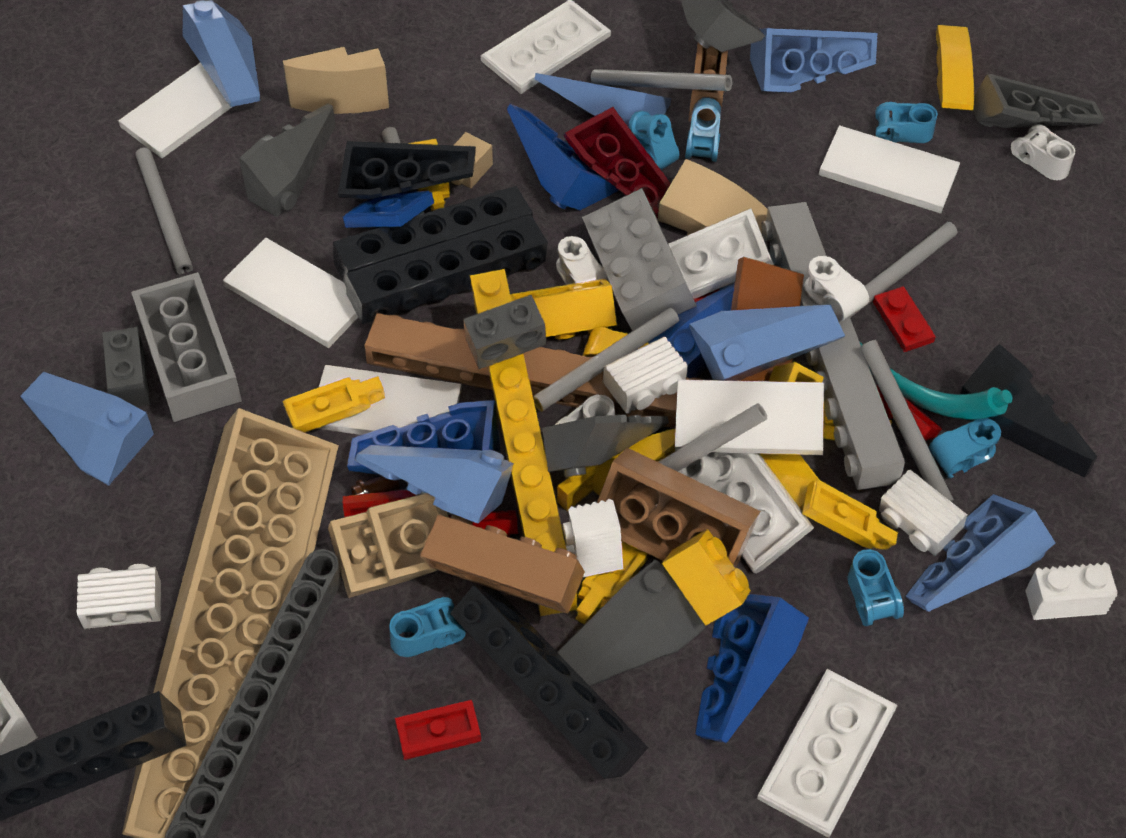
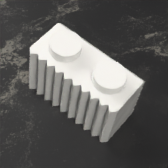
M662 337L604 366L603 383L626 413H630L631 410H636V408L638 410L647 408L655 398H659L661 395L676 393L678 380H686L688 366L682 357L679 356V353L675 351V348L671 346V343L667 341V338Z
M908 470L881 497L879 507L881 517L886 524L894 529L900 527L910 535L909 539L917 549L923 552L928 550L934 556L964 528L967 518L965 512L911 470Z
M608 499L606 502L601 500L599 503L593 502L591 505L586 503L584 506L578 505L576 508L571 506L568 509L569 522L563 523L567 544L566 549L577 556V560L585 571L583 577L624 569L621 529L613 500Z
M1104 562L1103 565L1096 563L1093 566L1089 563L1088 566L1082 564L1080 567L1077 565L1070 567L1067 565L1066 568L1059 566L1058 569L1054 566L1051 569L1045 567L1043 570L1038 567L1026 588V594L1033 620L1107 614L1115 597H1117V589L1110 566Z
M134 564L129 566L128 570L111 571L108 568H95L88 574L78 575L77 616L84 629L161 621V580L156 567Z

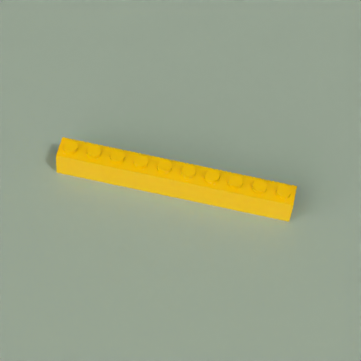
M505 269L470 275L477 314L512 302ZM522 353L490 365L488 370L507 461L514 463L510 475L523 537L539 542L542 545L541 548L552 552L556 548L567 550L550 472H548L546 454L525 359ZM577 594L569 611L577 609ZM538 604L540 616L562 613Z

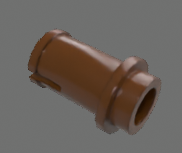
M382 475L364 482L359 479L356 481V485L351 486L352 495L400 491L398 480L387 479Z

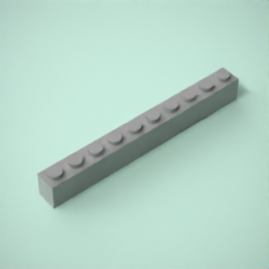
M801 202L768 207L766 221H762V235L765 241H770V257L773 264L804 274L800 306L818 305L805 294L804 285L810 277L808 272L810 261L818 256H826L807 203ZM849 316L839 322L845 337L805 353L806 360L809 366L813 365L815 373L824 377L822 383H824L825 414L828 420L833 419L836 445L838 448H843L845 470L849 477H853L857 490L893 485L901 479L905 461L868 363L860 349L861 345Z

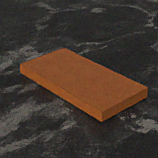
M747 257L738 259L731 311L800 306L804 274ZM793 359L780 363L776 366L792 363ZM776 366L739 381H769L773 368Z

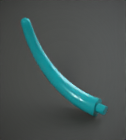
M890 368L904 398L923 409L943 416L969 420L995 417L1004 414L1007 411L1008 404L1013 399L1008 390L1001 391L995 387L973 394H949L935 391L910 381Z

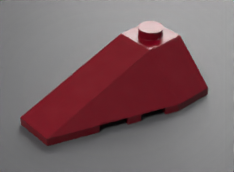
M614 107L564 133V138L579 158L625 195H629L642 188L658 219L659 203L671 183Z

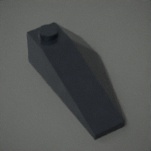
M347 141L338 196L339 198L374 199L473 177L476 146Z
M997 345L965 382L960 394L979 393L992 387L998 388L1001 391L1008 390L1013 399L1008 404L1007 411L1004 414L989 417V419L999 425L1001 436L1082 477H1086L1090 473L1097 455L1070 422L1061 421L1051 407L1054 401L1050 396L1046 394L1042 397L1029 381L1034 376L1027 367L1003 346Z

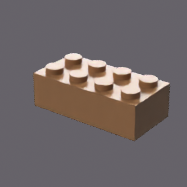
M626 448L613 461L597 501L599 503L601 500L604 502L608 499L613 500L621 529V541L662 561L666 559L673 549L708 529L713 537H717L722 541L727 551V557L735 568H737L761 512L629 448Z

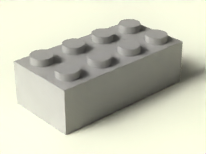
M642 188L582 217L607 278L612 285L621 311L632 331L668 308L674 309L678 315L697 306Z
M198 272L131 292L173 422L242 401L236 375Z

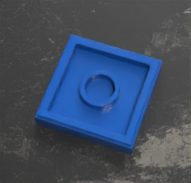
M429 191L401 192L367 199L343 216L345 227H401L434 204L432 192Z

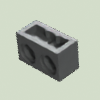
M532 295L463 319L466 341L478 369L546 345L545 323Z
M138 327L102 332L109 394L117 396L136 407L151 405L145 349Z

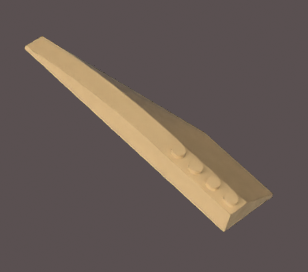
M240 408L236 410L224 425L153 692H161L181 711L187 746L136 766L122 831L123 835L134 838H165L175 814L305 559L315 549L339 445Z

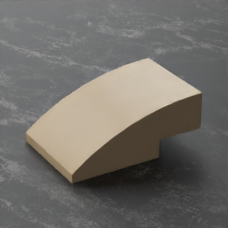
M345 47L283 60L289 102L292 108L313 112L326 104H330L333 106L334 114L361 113L389 108L385 64L378 48L347 55Z
M686 159L659 203L658 221L688 232V236L748 209H752L762 234V221H766L768 209L734 182L702 165Z
M425 493L368 508L367 512L330 522L328 531L335 555L338 558L348 598L406 582L437 571L430 568L420 556L437 515L448 517L447 511L433 505L435 497Z

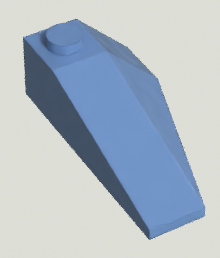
M212 0L197 1L193 4L183 5V37L229 106L234 107L260 101L252 38L241 22Z
M764 28L760 30L765 37L761 41L751 43L750 62L761 91L794 92L801 89V83L814 79L818 84L826 81L825 75L837 71L847 74L876 64L877 33Z
M535 73V80L594 116L614 107L628 127L629 121L635 112L645 111L651 116L655 114L664 115L671 104L672 98Z
M831 304L721 311L689 324V328L713 380L739 381L845 337Z
M42 372L20 396L41 423L55 437L60 446L69 454L79 469L108 486L154 435L145 411L117 396L46 372Z
M370 445L357 453L355 461L387 479L405 480L408 482V491L415 495L421 494V492L428 493L435 497L433 505L477 524L502 504L514 464L504 460L502 454L493 450L481 451Z
M993 494L967 516L964 529L967 532L963 538L957 542L951 540L943 548L947 552L946 560L943 563L938 562L929 565L907 593L906 598L911 603L929 612L1029 567L1032 563L1039 561L1045 555V552L1055 544V541L1034 509Z

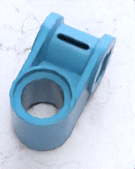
M704 97L694 105L691 127L688 131L685 158L690 159L691 156L711 158L713 162H717L721 106L713 98ZM702 109H710L714 112L715 117L710 121H704L699 117L698 113Z
M882 103L875 110V116L879 122V126L876 128V137L895 143L929 142L933 138L938 115L937 110L926 103ZM889 111H892L891 118H889ZM888 128H890V135H887Z
M645 111L635 112L629 121V129L660 170L677 161L680 154L674 139L670 119L663 114L651 116Z
M989 418L975 419L953 431H947L939 435L930 443L928 448L949 478H953L952 474L961 470L967 472L970 468L986 462L994 456L996 452L995 444L998 443L1001 437V429L995 421Z
M871 549L858 552L854 556L847 579L863 625L870 626L875 620L891 616L894 619L902 618L904 615L903 601L899 590L893 582L886 560L880 553ZM859 569L869 570L874 576L864 575Z
M448 597L438 598L425 605L395 614L389 625L390 644L394 653L402 657H411L434 648H442L461 641L465 637L466 632L450 614L455 607L452 599ZM403 632H412L415 634L414 636L409 638L399 636V634Z

